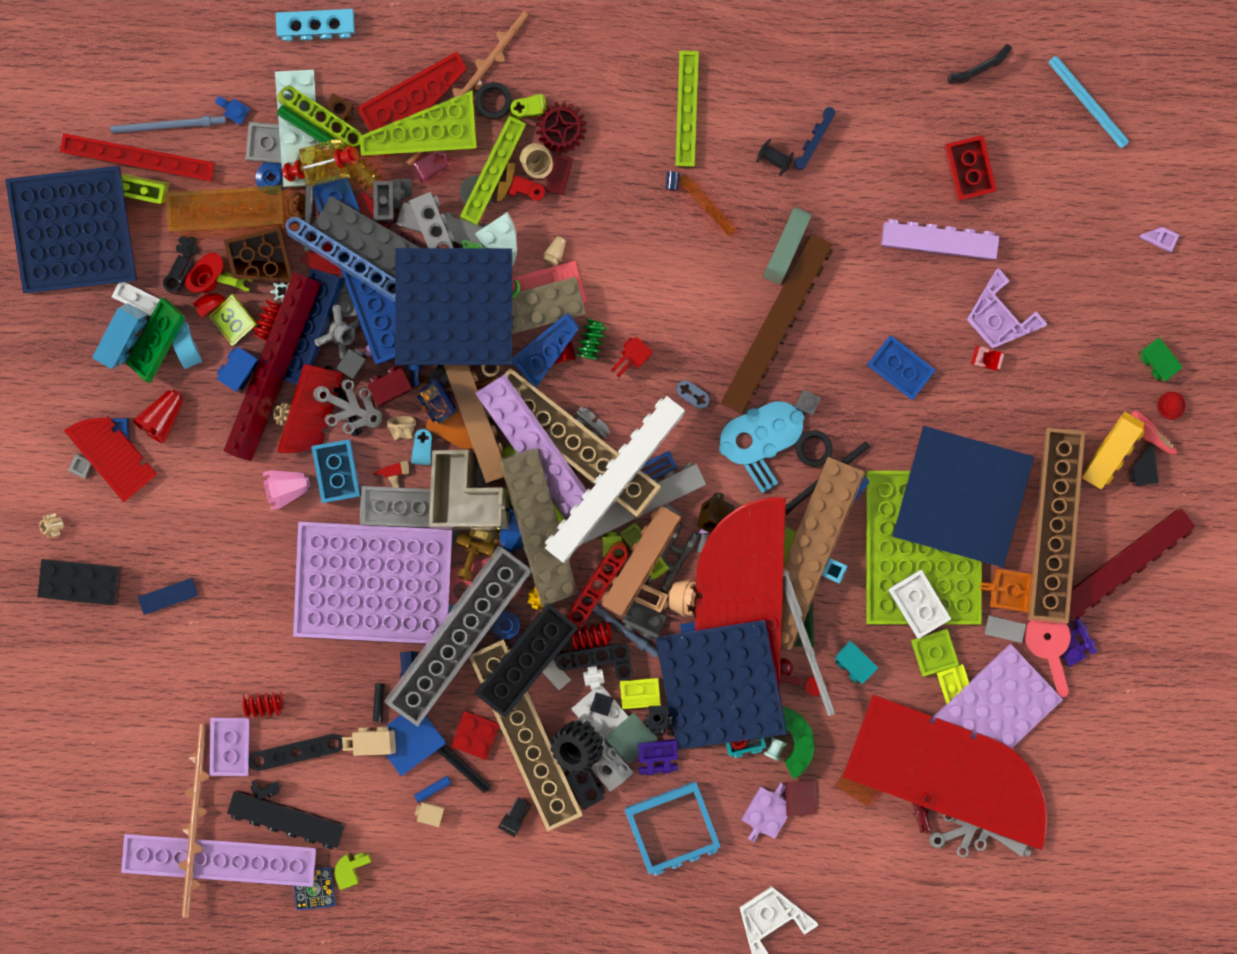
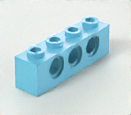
M353 9L276 13L277 37L279 39L282 38V41H293V38L313 40L312 37H320V39L325 40L332 39V36H339L342 39L351 38V35H355ZM334 20L340 22V26L337 29L330 28V23ZM314 21L321 23L318 30L311 29V24ZM295 22H299L302 25L299 31L292 30V25Z

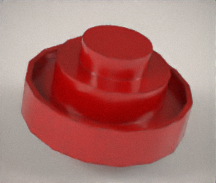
M1171 391L1162 394L1158 398L1156 406L1158 413L1163 418L1171 420L1179 418L1184 413L1186 404L1182 395Z

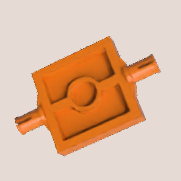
M995 569L992 584L981 582L980 585L987 587L980 586V590L991 591L990 607L1028 612L1032 574Z

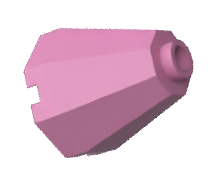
M274 470L263 472V477L267 476V480H264L267 499L269 503H273V506L270 507L271 510L285 506L308 492L310 487L309 478L304 476V473Z

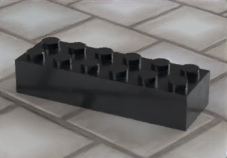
M547 603L473 694L501 717L505 718L576 632L578 627L551 604Z

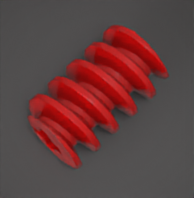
M265 299L269 306H262L266 313H259L263 320H256L259 328L253 327L252 330L256 333L253 336L267 341L280 305Z
M606 622L605 628L602 623L598 624V629H596L594 624H591L590 630H588L586 625L583 626V631L578 627L572 635L575 650H579V645L585 650L587 644L592 649L595 642L598 647H601L602 641H604L606 646H609L610 640L612 641L609 622Z
M272 692L271 698L268 697L267 693H264L263 698L257 693L255 699H253L252 694H249L248 700L245 699L243 694L242 705L245 717L250 718L251 713L254 718H257L259 713L261 717H265L266 712L269 717H272L274 711L277 716H280L283 710L282 692L279 693V697H276L275 693Z

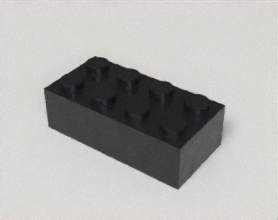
M41 559L37 597L118 605L122 566Z

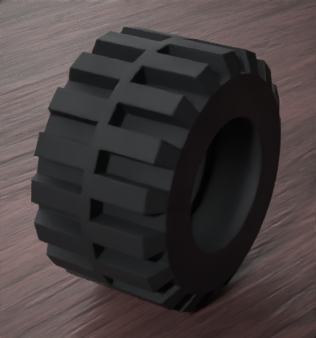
M573 720L553 736L550 749L553 752V758L557 760L556 763L563 767L562 769L565 771L569 770L570 773L576 772V774H581L590 769L600 759L604 750V746L601 745L603 740L599 738L600 734L594 730L593 726L590 727L588 723H582L580 720L576 722Z

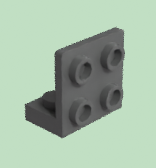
M634 601L622 622L625 623V628L634 632L638 629L642 631V636L652 640L653 637L658 638V633L667 616Z

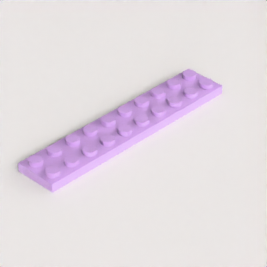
M124 834L121 873L185 877V871L178 867V863L187 859L188 838ZM196 839V843L203 847V851L195 854L193 878L314 887L317 848Z

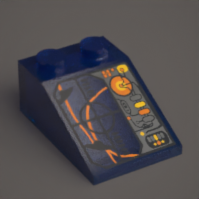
M439 379L433 380L418 391L420 395L417 398L423 406L427 405L430 411L427 414L432 422L437 421L439 424L458 412Z

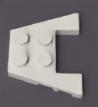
M772 886L739 907L752 954H769L760 939L791 919L795 920L804 935L818 926L814 919Z

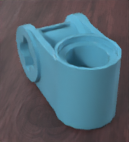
M421 428L415 433L411 464L431 466L432 433L425 428ZM422 432L429 436V439H426L425 442H421L422 440L418 438V435H421Z

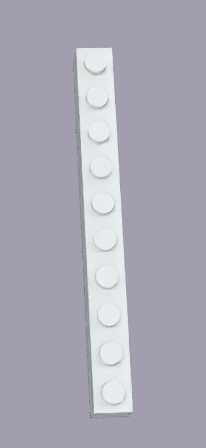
M668 396L665 399L661 398L656 403L654 413L652 415L649 413L642 421L644 425L640 430L637 428L630 436L632 440L628 445L625 443L618 451L620 455L617 459H612L607 464L606 468L608 470L604 475L600 474L595 479L594 483L596 485L593 489H588L583 494L582 499L584 500L580 505L576 504L569 512L571 516L567 521L564 519L557 527L559 531L556 535L552 534L546 540L545 544L547 546L545 549L565 564L686 413L682 407Z

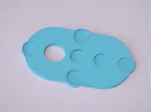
M779 401L769 403L758 409L752 408L748 410L747 414L731 420L724 427L720 437V453L730 461L740 465H748L764 458H772L777 452L794 445L799 440L803 430L804 415L802 411L797 410L791 404ZM740 433H748L752 437L753 442L748 449H741L736 445V437Z

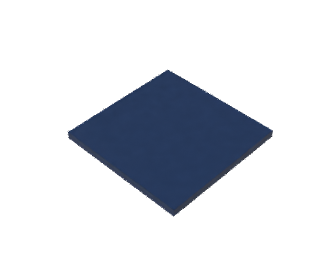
M923 426L892 537L1004 568L1034 456Z

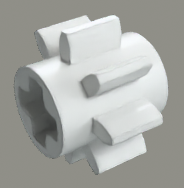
M597 666L587 667L588 671L583 672L585 686H591V690L600 689V684L605 683L602 669L597 670Z

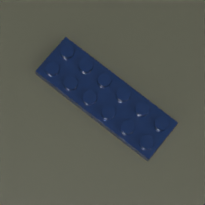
M311 268L308 278L321 282V285L283 379L298 385L304 364L315 365L321 345L316 346L314 340L325 335L333 313L332 307L336 304L344 278Z

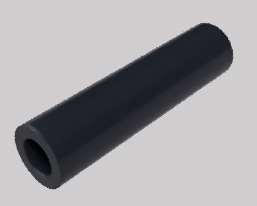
M375 683L373 722H382L384 683Z

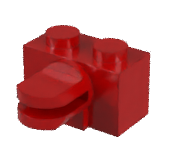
M637 336L634 339L630 337L623 344L625 348L621 353L623 357L614 365L611 371L615 372L626 359L629 362L618 372V377L632 364L638 369L653 354V351Z

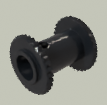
M768 139L760 149L756 162L759 163L761 159H764L781 169L779 175L782 176L792 163L794 152L787 156L770 146L771 139Z

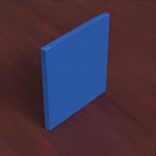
M402 715L386 725L388 730H395L396 753L386 754V756L400 776H403L446 744L445 739H443L427 715L418 727Z

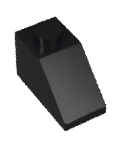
M1146 445L1130 466L1128 479L1130 483L1132 482L1133 486L1159 483L1154 445Z

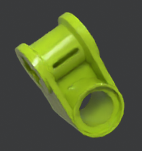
M538 94L514 100L511 104V115L517 119L542 116L543 110L548 112L545 95ZM516 105H520L521 108L524 107L521 113L514 110Z

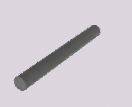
M307 174L305 222L313 226L314 174ZM312 234L306 237L307 241L312 242ZM304 246V251H312Z

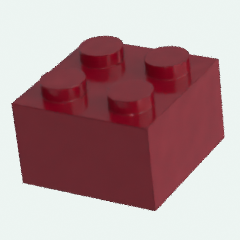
M396 366L387 371L388 375L384 377L378 375L369 380L370 384L367 386L377 406L381 407L414 390L403 368L399 369Z

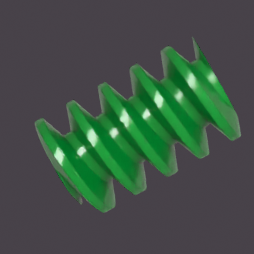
M586 318L590 325H584V329L588 332L582 333V336L586 340H580L579 343L584 347H578L577 350L582 354L576 356L593 361L600 360L595 354L602 352L598 346L604 345L600 338H606L602 331H607L608 328L602 322Z

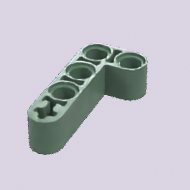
M794 206L763 274V278L778 285L781 284L812 214Z

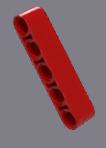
M617 541L610 546L570 607L569 620L576 626H580L586 621L626 560L627 546L623 542ZM620 548L624 553L617 556L614 554V550ZM610 564L614 568L611 571H605L603 567ZM600 580L603 582V585L596 587L593 585V582ZM585 596H591L593 600L589 603H586L583 601V598ZM574 612H581L582 617L574 618L572 614Z

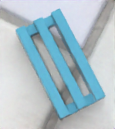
M763 459L759 460L772 483L769 484L756 462L752 463V465L765 483L766 487L764 488L749 465H744L761 493L778 484Z

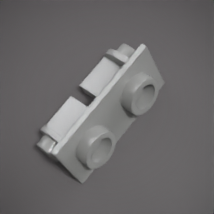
M581 406L573 415V418L603 441L610 433L609 427L600 419L594 423L592 420L596 415L587 407Z

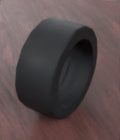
M486 83L480 87L476 94L477 109L487 119H501L511 109V94L507 87L501 83ZM489 90H498L505 97V105L497 112H490L483 106V96Z
M815 430L806 432L797 441V457L806 466H822L826 463L827 458L832 455V442L823 432ZM809 438H819L825 444V453L818 460H810L803 453V445Z

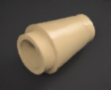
M556 236L543 254V260L553 266L561 263L567 241Z

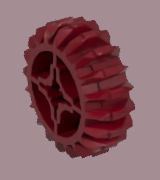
M555 102V109L548 105L549 112L543 110V115L545 116L537 117L542 123L535 124L536 127L541 128V130L536 131V135H543L538 138V141L542 142L545 140L546 142L543 144L545 147L550 144V152L556 147L557 154H560V148H564L565 154L568 153L567 147L574 151L573 144L575 143L580 147L581 143L578 141V138L585 140L581 133H587V129L581 128V126L587 125V122H580L584 118V114L577 116L580 109L576 108L572 111L573 104H570L567 109L565 108L566 102L562 103V108H559L558 102ZM561 113L569 114L576 122H565ZM556 114V123L545 128L548 119ZM559 119L562 125L567 127L563 132L564 137H562L559 129L556 130ZM577 128L575 136L567 142V132ZM547 134L559 135L561 143L552 141Z

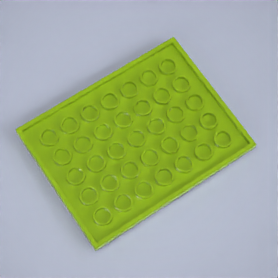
M866 471V478L870 480L866 487V624H908L888 589L920 569L951 620L944 624H982V590H980V586L982 587L980 585L982 582V562L892 537L910 471Z

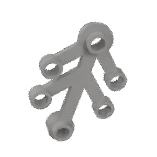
M345 379L342 382V388L345 390L349 402L330 394V391L324 386L315 388L313 395L317 401H328L345 409L336 414H328L325 417V422L329 426H335L338 421L354 415L362 418L351 423H343L342 430L346 434H351L354 432V429L365 425L375 428L381 424L382 414L379 410L373 408L370 399L371 392L368 388L362 387L358 392L359 396L363 399L366 410L359 408L353 390L354 382L349 379ZM350 382L351 387L346 389L345 384ZM364 390L368 391L366 396H362ZM324 391L326 396L320 398V393ZM375 415L376 420L371 422V416ZM330 417H334L333 423L328 422ZM347 425H351V429L349 431L345 430V427Z
M942 814L945 821H953L962 826L943 834L933 832L929 837L930 844L935 848H940L945 844V841L965 834L961 845L956 849V853L960 857H966L976 829L980 827L953 817L946 819L945 815ZM982 829L979 839H976L974 842L975 848L980 851L986 848L988 834L984 833V829ZM936 837L941 838V842L939 844H936L934 842V839ZM979 841H983L984 843L983 847L981 848L977 847V843ZM961 848L966 849V852L963 855L959 854V850Z

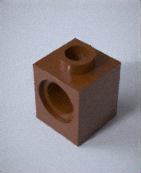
M332 93L324 107L344 122L346 120L350 121L355 112L353 111L354 106L334 93ZM338 105H344L345 111L342 114H337L335 108Z

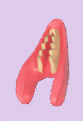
M1138 410L1131 413L1133 417L1144 423L1143 430L1145 433L1142 436L1143 439L1169 454L1178 453L1173 447L1174 445L1170 444V440L1166 438L1167 436L1163 435V432H1159V429L1156 428L1155 424L1146 415Z

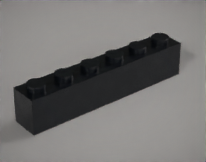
M239 790L233 792L227 814H230L232 819L242 821L243 818L249 820L251 825L260 827V824L268 826L267 829L270 831L278 832L281 830L286 832L285 835L297 838V836H300L308 843H323V847L332 850L334 847L338 848L345 828V823L265 798L260 799L258 796Z

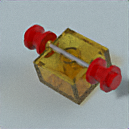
M330 140L299 149L301 160H296L294 165L290 162L285 163L282 174L289 182L294 181L296 176L300 179L305 178L307 187L329 184L351 178L348 163L350 165L356 164L359 154L357 149L351 145L345 148L343 140Z

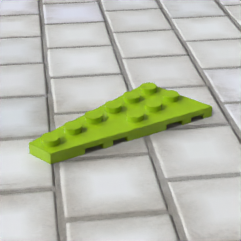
M473 91L361 135V156L476 149Z

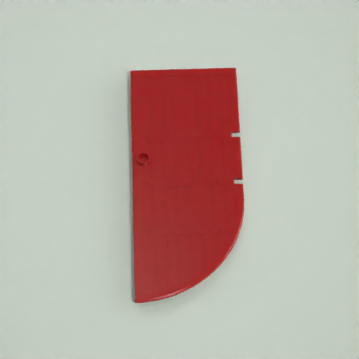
M768 497L744 504L729 513L718 523L706 540L700 554L696 575V593H702V598H696L695 630L766 619L780 690L786 497Z
M874 694L872 695L842 777L1042 850L1047 831L1046 802L1037 777L1021 756L998 740L977 733L975 739L970 738L972 731L939 718L935 719L934 724L929 723L931 715Z

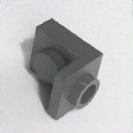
M393 179V208H401V200H405V197H412V179Z

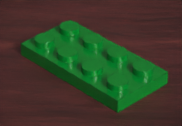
M160 298L126 362L135 373L148 383L152 382L186 318L165 298Z

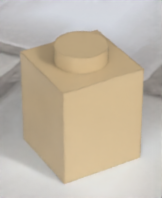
M422 801L421 805L417 804L415 816H418V822L439 827L445 807Z

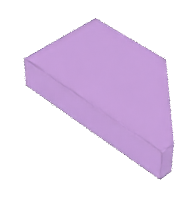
M1161 227L1141 234L1139 238L1171 253L1180 235Z

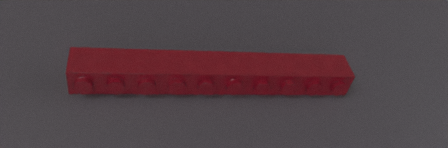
M293 272L223 450L224 452L237 458L252 461L321 282Z

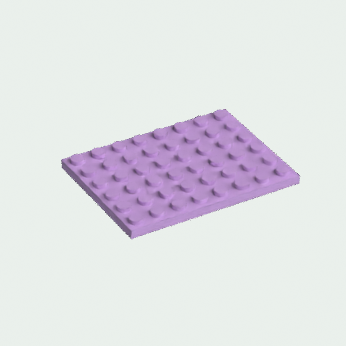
M299 521L293 637L426 644L449 614L453 530Z

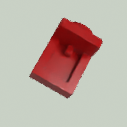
M975 346L971 364L988 370L1000 371L1004 353Z

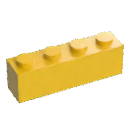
M1124 411L1083 470L1082 478L1101 490L1105 484L1108 486L1114 477L1112 475L1115 470L1119 471L1124 463L1122 459L1125 455L1129 456L1134 449V442L1136 440L1139 441L1144 435V423Z

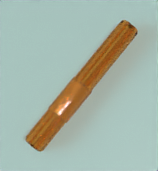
M684 175L679 180V183L728 236L736 231V228L688 175Z

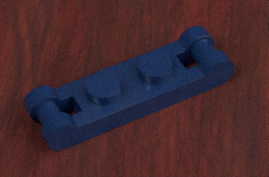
M827 107L823 111L822 123L815 125L811 132L814 134V137L811 141L807 139L802 148L805 151L803 156L797 158L794 162L796 170H803L835 115V110L832 107Z

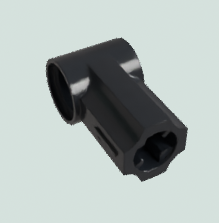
M178 255L168 276L163 280L164 288L171 294L179 293L194 263ZM171 280H177V286L174 289L168 288V283Z
M518 796L508 814H505L498 829L515 837L532 804Z

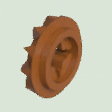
M292 192L285 197L286 202L283 204L286 209L283 212L287 213V219L297 217L304 221L305 196L300 192Z

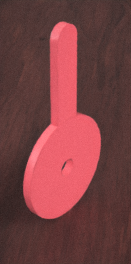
M1030 621L1025 629L1026 645L1036 656L1048 659L1057 693L1059 696L1065 697L1069 694V688L1060 656L1070 645V629L1067 624ZM1049 633L1051 635V639H1046L1044 637V634Z

